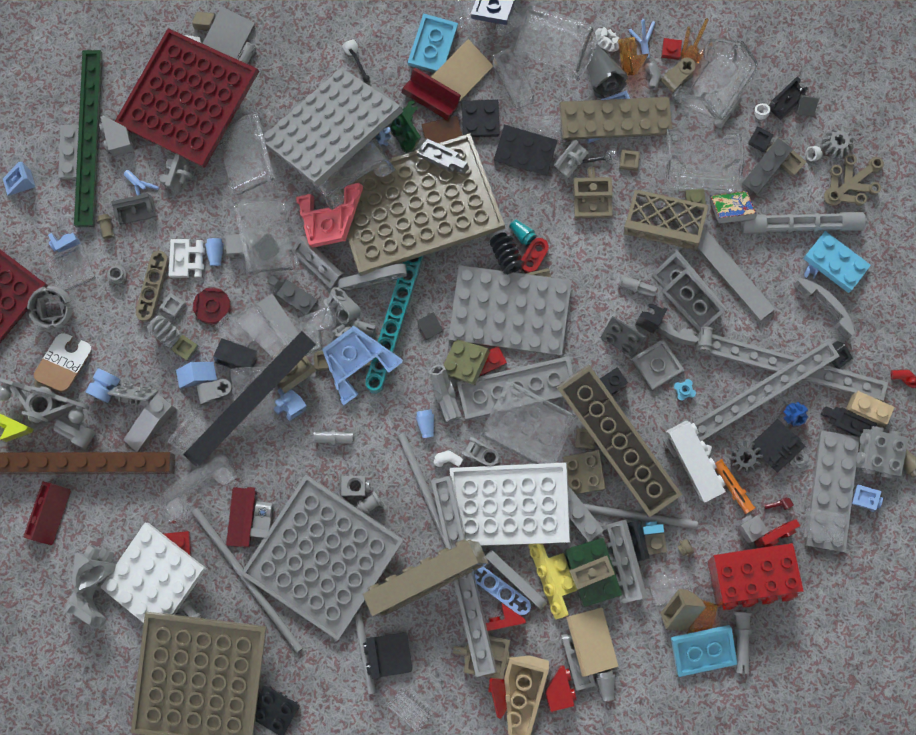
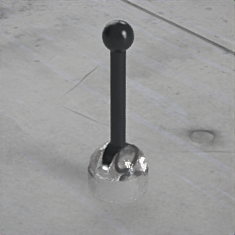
M616 148L608 150L602 157L584 159L581 164L605 160L609 164H617Z

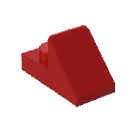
M501 603L504 619L501 620L500 616L488 618L489 622L486 623L487 631L524 624L526 620Z

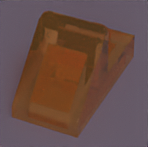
M635 37L618 39L622 70L627 76L637 75L648 54L637 55Z

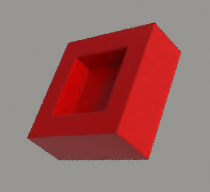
M664 38L661 58L679 60L682 40Z

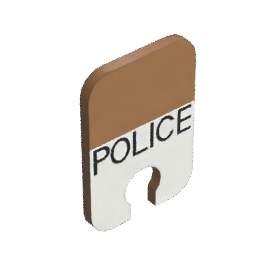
M66 333L59 334L35 370L34 379L38 383L56 391H67L91 354L90 344L81 340L77 351L69 353L65 348L72 341L73 336Z

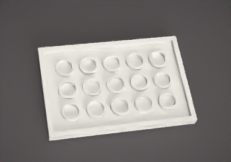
M567 463L450 468V476H452L466 541H476L481 546L570 543Z

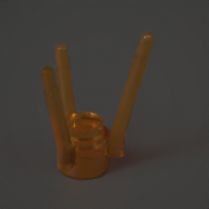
M708 18L705 19L694 44L688 48L691 28L690 26L687 27L683 50L680 54L682 59L691 58L695 63H699L701 57L713 43L710 40L699 53L697 46L709 21Z

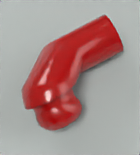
M910 370L890 371L891 380L901 379L908 387L916 388V376Z

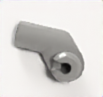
M654 62L647 63L644 66V70L651 75L648 87L657 90L661 79V72Z

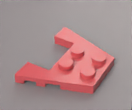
M355 183L344 186V204L314 210L313 195L307 194L296 197V201L300 206V215L304 220L305 225L303 226L307 240L311 247L346 241L363 190L362 184Z

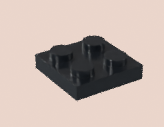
M498 99L462 100L463 135L470 133L471 137H500Z

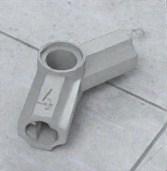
M433 366L429 370V374L434 386V395L437 403L440 404L446 423L452 422L462 417L455 399L456 395L452 383L449 381L445 366Z

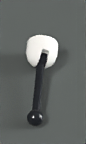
M349 40L342 45V48L347 55H353L363 75V81L368 82L370 77L366 75L356 55L358 45L355 40Z

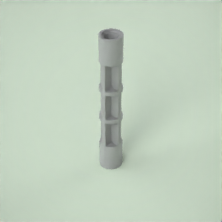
M840 212L839 214L813 213L803 215L759 214L756 216V219L743 220L740 224L742 234L787 231L788 233L792 231L818 232L820 230L863 231L866 218L864 212Z

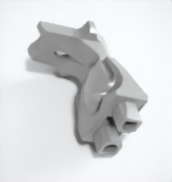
M88 544L84 553L77 552L75 554L72 585L75 588L67 600L65 612L77 616L88 625L98 624L104 626L106 617L98 612L99 609L93 602V595L95 590L98 593H102V584L115 570L116 564L112 562L115 554L114 551L105 547L101 550L94 545Z

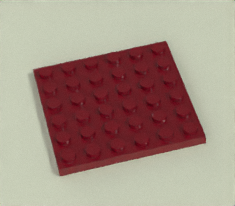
M168 28L115 122L126 127L128 131L205 168L260 71L251 65Z

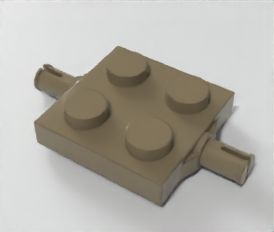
M489 636L497 672L483 676L503 679L504 671L508 665L509 658H511L508 651L510 640ZM469 644L466 648L454 645V649L461 650V652L453 650V654L463 655L465 658L464 673L475 675Z

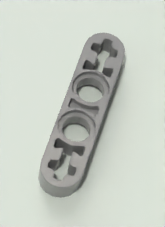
M395 264L379 268L362 276L356 274L341 278L337 281L338 288L343 291H350L404 277L407 275L406 265Z
M490 550L486 555L487 560L537 608L542 610L547 604L545 599L495 552Z

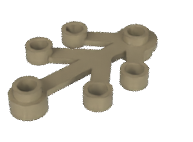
M848 154L844 159V184L838 188V178L842 173V167L840 165L832 166L830 169V188L824 193V201L830 206H837L841 202L855 203L858 206H862L867 201L865 194L859 193L856 196L844 193L852 190L868 192L871 195L878 194L881 190L879 183L873 182L869 185L858 182L870 173L880 172L884 167L883 160L879 157L871 158L867 163V167L852 177L853 165L856 163L857 158L853 154ZM847 158H851L853 163L848 162ZM874 161H877L879 163V166H876L874 164ZM833 169H837L839 173H834ZM872 186H875L877 188V191H874L872 189ZM831 194H835L837 198H832ZM858 197H861L863 202L858 201Z

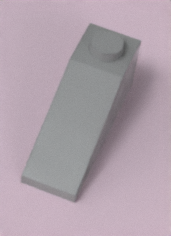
M157 393L143 409L123 440L136 452H139L177 409Z

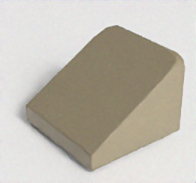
M196 12L192 22L194 29L209 31L214 22L215 13Z

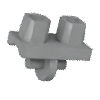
M573 140L554 166L566 178H569L577 166L581 165L582 160L589 152L577 140Z
M175 154L174 158H167L166 168L170 171L168 175L164 174L161 176L160 183L172 191L180 193L185 180L192 179V174L188 172L189 162Z

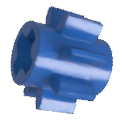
M799 402L787 405L785 411H783L786 414L784 420L788 424L791 423L793 427L803 425L808 418L806 414L808 409Z

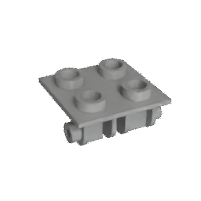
M123 382L109 391L108 394L114 395L115 399H118L119 402L133 404L135 399L136 405L147 406L153 399L152 396L157 393V390H152L149 386L135 387L132 383Z

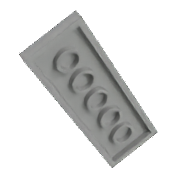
M569 356L480 376L476 385L463 381L457 382L465 420L563 398L557 386L573 376Z
M819 431L805 546L846 553L857 465L856 456L858 454L860 437Z

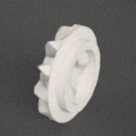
M605 27L602 29L598 28L594 33V39L601 48L610 52L619 50L621 46L620 37L616 36V33H613L611 29L607 30Z

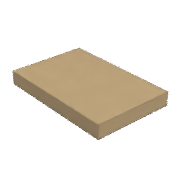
M467 39L431 77L459 93L461 100L493 65Z
M603 608L566 617L582 677L618 667Z

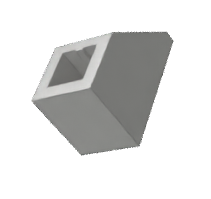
M100 116L102 123L99 126L102 134H105L106 140L103 142L106 151H109L113 157L135 151L131 134L127 128L106 116Z

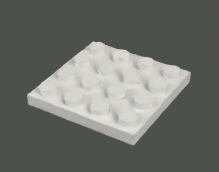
M145 522L117 562L114 572L102 584L101 589L144 623L147 611L175 615L207 568L151 524Z

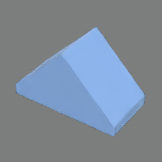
M18 162L3 178L7 195H13L36 187L31 170L23 162Z
M190 362L176 370L180 389L217 380L214 362Z

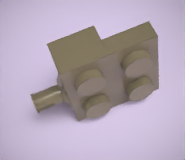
M590 167L587 169L588 178H574L573 181L574 219L612 218V177L596 178L595 168L592 167L591 174Z

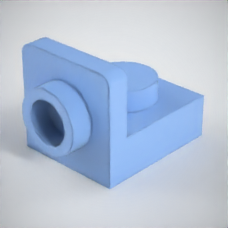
M52 233L48 235L51 240L49 241L50 247L54 252L58 251L61 255L82 245L74 233L62 236L59 241Z
M857 485L852 504L875 512L877 508L880 509L883 497H880L881 491Z

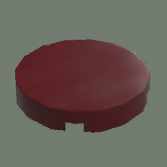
M215 287L205 288L195 296L193 311L201 322L208 325H216L225 321L229 316L231 301L223 290Z

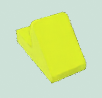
M0 414V427L5 429L0 440L4 442L30 434L34 430Z

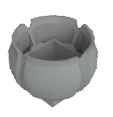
M48 286L47 289L41 287L34 291L28 301L27 309L31 310L29 317L41 328H60L72 316L73 306L70 305L72 300L68 293L59 287ZM58 297L62 315L48 317L44 299Z

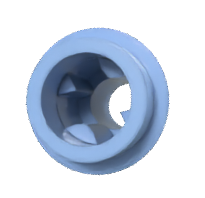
M207 239L205 246L210 266H221L224 247L222 239Z
M432 409L418 411L416 420L422 438L433 437L434 414H432Z

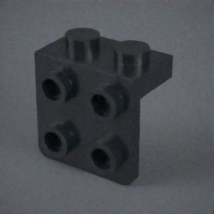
M402 632L366 638V643H363L364 653L369 656V663H366L367 674L371 675L372 679L412 671L407 633Z

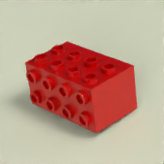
M793 543L717 554L707 561L716 607H722L723 611L735 609V607L741 604L743 608L752 607L761 601L762 605L772 604L774 601H778V599H782V602L791 601L794 598H798V594L804 591Z

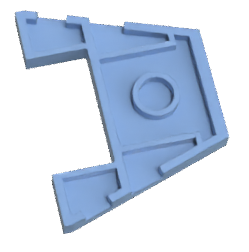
M352 326L322 349L343 406L358 395L346 378L369 361L377 357L388 373L403 362L400 357L355 326Z

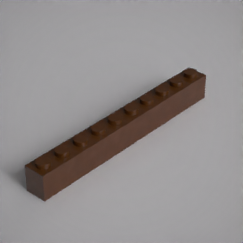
M0 452V475L174 474L175 455L171 452Z

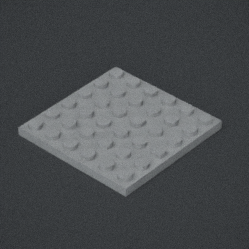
M340 68L312 94L308 95L303 102L294 107L271 130H268L260 140L290 166L319 187L398 117L403 110L398 104L348 71Z
M305 475L267 532L268 537L263 538L240 574L321 630L339 640L364 603L363 594L368 591V587L377 583L404 539L310 476Z

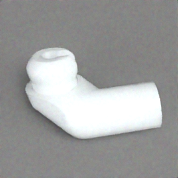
M445 451L435 456L434 464L437 467H442L444 463L451 462L459 467L463 458L451 451Z

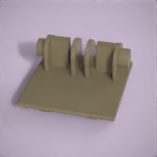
M600 450L563 457L564 463H567L568 486L575 494L606 489Z

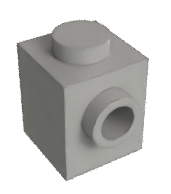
M751 514L740 520L742 524L737 526L747 544L754 542L769 532L758 515L754 517Z

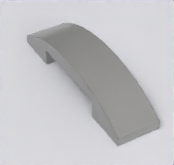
M800 278L794 284L806 298L813 294L839 321L834 327L846 339L855 334L848 313L830 292L820 285Z

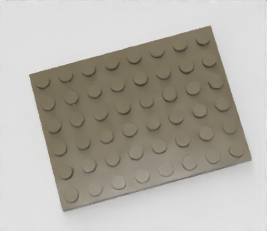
M470 133L438 143L458 152L462 160L467 162L468 170L465 174L456 170L451 172L417 156V150L329 179L337 205L344 204V186L355 183L363 185V190L347 235L360 276L371 273L379 268L399 264L505 229L504 221Z

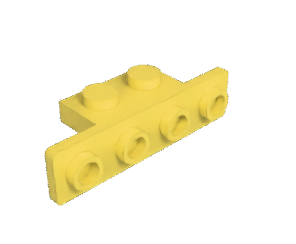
M529 544L530 555L534 560L537 574L541 579L543 590L549 601L550 610L554 618L557 620L568 616L569 614L562 596L575 592L577 589L569 572L570 569L564 553L548 558L543 544Z

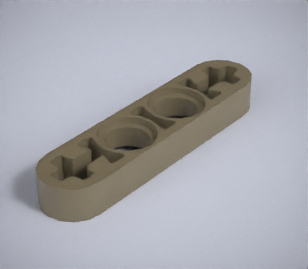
M155 251L150 257L136 308V316L142 322H150L156 312L169 264V258L163 251ZM162 256L164 261H160L158 266V262L155 259ZM153 273L160 275L157 282L150 281V276ZM148 291L155 292V297L152 300L145 298V294ZM143 302L152 304V306H147L149 315H145L143 318L141 311L144 312L146 310V305Z

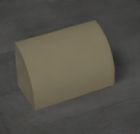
M678 589L660 614L666 629L687 631L706 606L693 592Z

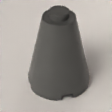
M600 46L590 47L585 57L595 96L602 99L607 94H610V96L618 94L627 85L625 82L626 79L628 80L627 74Z

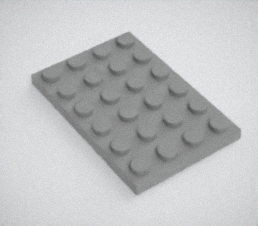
M459 265L449 341H456L458 339L478 345L498 346L500 348L562 356L572 280L514 272L507 275L503 273L504 271Z

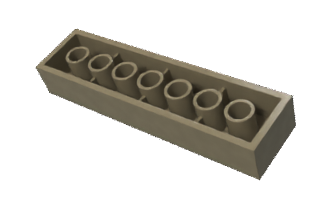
M589 364L557 386L559 392L649 517L682 495Z

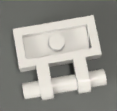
M171 239L170 278H189V270L195 271V278H202V271H204L203 255H205L203 240H196V247H191L189 239ZM190 254H195V263H190Z

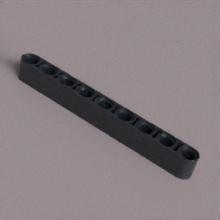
M301 331L193 443L183 456L198 468L303 359L316 343Z

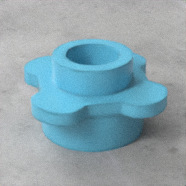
M689 379L682 383L677 382L674 385L678 395L677 398L680 401L688 397L693 398L696 395V391L692 388L693 382Z

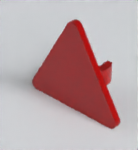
M491 678L489 680L488 692L492 693L496 716L501 719L507 710L505 680Z

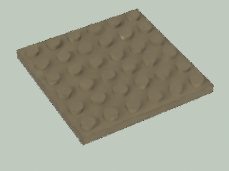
M147 611L144 617L131 733L144 735H254L267 626Z

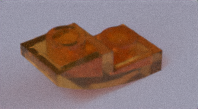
M702 600L706 607L689 627L687 634L712 629L717 612V604Z

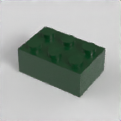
M604 537L564 550L570 570L607 556L614 571ZM616 574L577 590L582 608L622 596Z

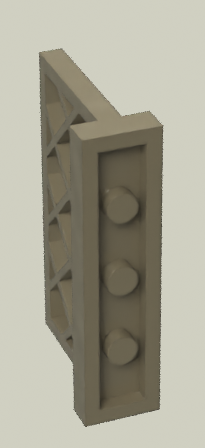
M635 189L624 226V234L698 251L709 205ZM637 196L645 197L648 202L639 206L636 202ZM664 201L666 207L658 211L654 203ZM677 204L682 205L685 211L676 214L672 207ZM651 205L655 213L647 217L642 210ZM669 209L674 217L665 221L661 213ZM694 209L704 210L703 215L696 219L691 211ZM640 212L644 218L639 222L631 220L632 215ZM688 213L692 221L684 225L679 218ZM658 216L662 223L654 226L649 220ZM677 220L681 227L673 230L670 229L668 224ZM695 224L698 228V234H691L686 228Z

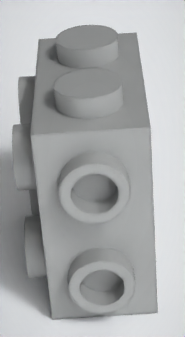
M872 426L871 430L863 429V433L860 436V450L856 456V467L862 468L863 473L875 475V472H880L881 477L893 479V475L901 476L909 438L901 436L902 433L890 430L889 433L883 432L884 428Z

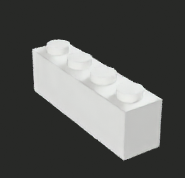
M684 421L667 430L666 433L700 500L705 503L725 493L723 488L725 482L720 475L717 476L714 470L717 467L713 459L708 458L706 454L708 449L705 443L699 440L697 436L699 431L694 423L691 424L689 421Z

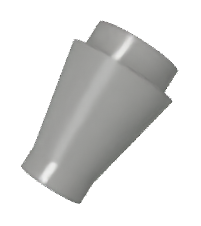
M613 670L598 672L595 678L602 695V700H614L615 675Z

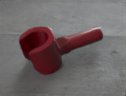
M786 497L780 501L765 504L764 507L769 509L782 505L783 509L786 510L794 506L790 498Z

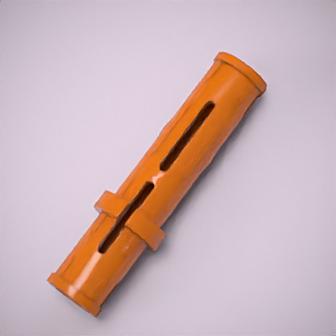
M723 459L715 463L717 467L715 469L716 472L722 477L726 487L733 495L732 499L737 501L746 515L756 507L746 495L747 491L741 488L725 465ZM722 471H724V472L726 473V475L728 476V478L730 479V481L733 483V485L730 484V482L728 481V479L726 478V476L724 475V473H723ZM734 488L737 489L741 497L744 499L745 503L741 500V498L739 497Z

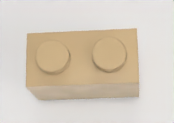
M857 391L851 395L846 409L877 423V427L881 428L888 424L894 407Z

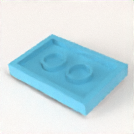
M423 13L407 62L408 66L435 73L448 60L458 29V23Z
M824 231L803 258L848 293L852 291L871 266L826 231Z
M730 625L671 637L678 677L737 665L733 633Z

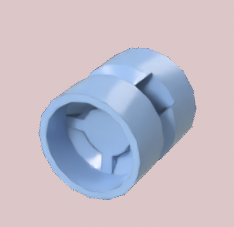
M98 368L93 376L94 382L89 384L85 393L109 403L112 395H109L108 392L117 387L121 379Z

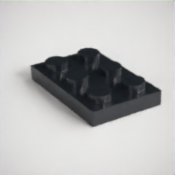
M504 124L494 161L547 176L558 140Z

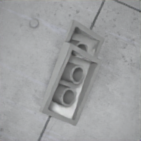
M678 250L652 274L664 288L662 292L699 332L701 327L709 326L727 310Z

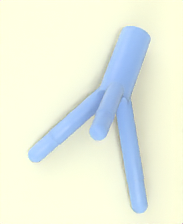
M642 19V40L632 29H629V33L640 43L642 58L649 59L648 41L655 22L651 23L646 36L645 20Z
M129 170L124 172V176L134 185L137 195H141L139 187L143 190L146 187L159 189L158 186L140 181Z

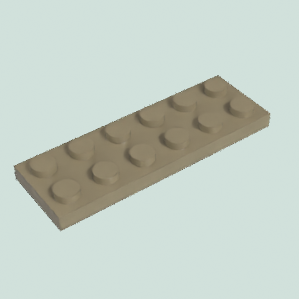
M669 97L565 101L559 103L562 140L671 135L673 133Z

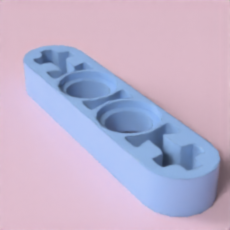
M484 566L477 570L481 574L483 571L487 572L481 582L477 581L480 577L474 574L477 585L517 614L525 615L530 611L531 604L526 597ZM487 577L495 579L496 584L493 588H487L484 585V580ZM502 589H509L512 596L509 600L501 598L500 592ZM515 594L519 596L516 599L520 603L526 602V611H518V605L513 603V606L509 605L514 599Z

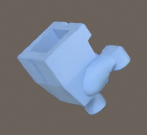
M281 388L277 390L280 398L275 401L277 406L274 407V411L278 415L286 411V417L291 421L305 412L307 405L297 393L291 389L286 393Z

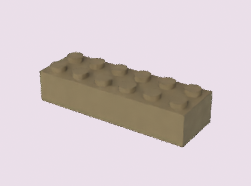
M466 539L460 540L455 543L456 547L450 550L445 548L437 552L438 556L432 559L427 557L421 560V565L407 567L402 570L403 574L396 576V574L385 579V583L381 585L377 583L368 587V591L363 596L371 615H388L489 564L480 543L472 540L466 541Z

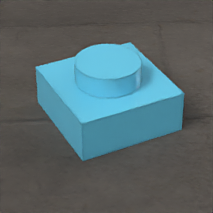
M657 521L645 523L646 526L642 527L644 535L664 532L663 524L658 525Z

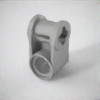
M334 287L330 292L329 298H326L323 302L324 307L341 324H347L360 316L359 306L338 287Z
M226 379L202 383L196 386L201 406L229 399L236 392L235 385ZM225 385L229 388H226V392H223L222 390L225 389Z
M473 437L469 438L470 442L461 455L483 466L498 465L499 455L496 450ZM488 454H493L496 457L493 463L485 461V457Z

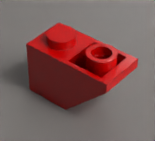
M564 665L558 667L545 690L550 712L573 707V701H577L574 688L570 689L568 682L572 680L569 668L565 669Z

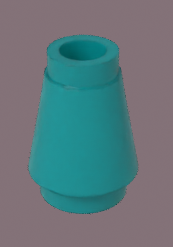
M517 219L509 226L522 245L529 246L532 240L537 237L533 229Z

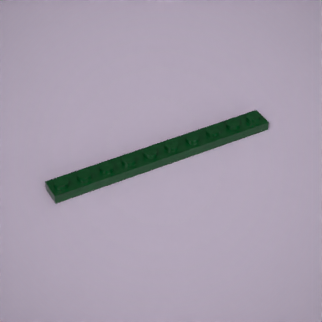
M82 50L74 226L76 228L95 227L103 54L101 50Z

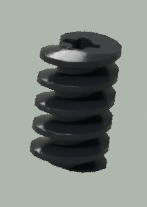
M501 232L490 239V246L504 274L515 273L523 268L525 263L521 260L522 256L518 254L519 250L516 248V243L513 242L512 236H507V233Z

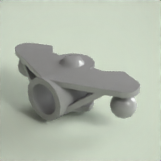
M0 378V383H3L0 387V401L10 399L12 394L10 387H12L27 411H22L21 414L27 416L32 422L53 421L57 417L69 412V420L74 424H78L84 419L83 409H89L88 405L52 393L47 387H30ZM22 390L29 392L31 394L28 397H26ZM47 400L48 406L46 410L39 413L38 407L40 403Z

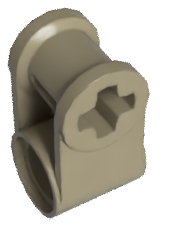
M691 58L682 59L676 66L665 73L660 81L675 94L693 76L696 66L695 62Z

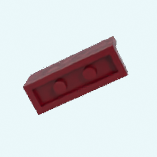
M417 68L412 70L411 78L402 88L401 92L446 120L457 110L461 97L456 91Z
M42 481L23 535L24 538L53 545L71 489Z
M233 487L227 546L250 548V532L253 524L256 488Z

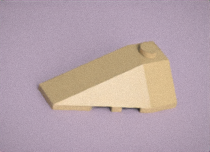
M534 656L509 658L504 677L508 735H531L549 671L548 660Z

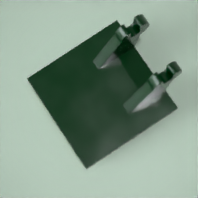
M414 101L408 102L407 106L402 109L403 112L393 120L390 126L391 134L396 137L402 151L406 154L414 152L421 139V136L411 122L413 114L418 109V106L411 107L415 104Z

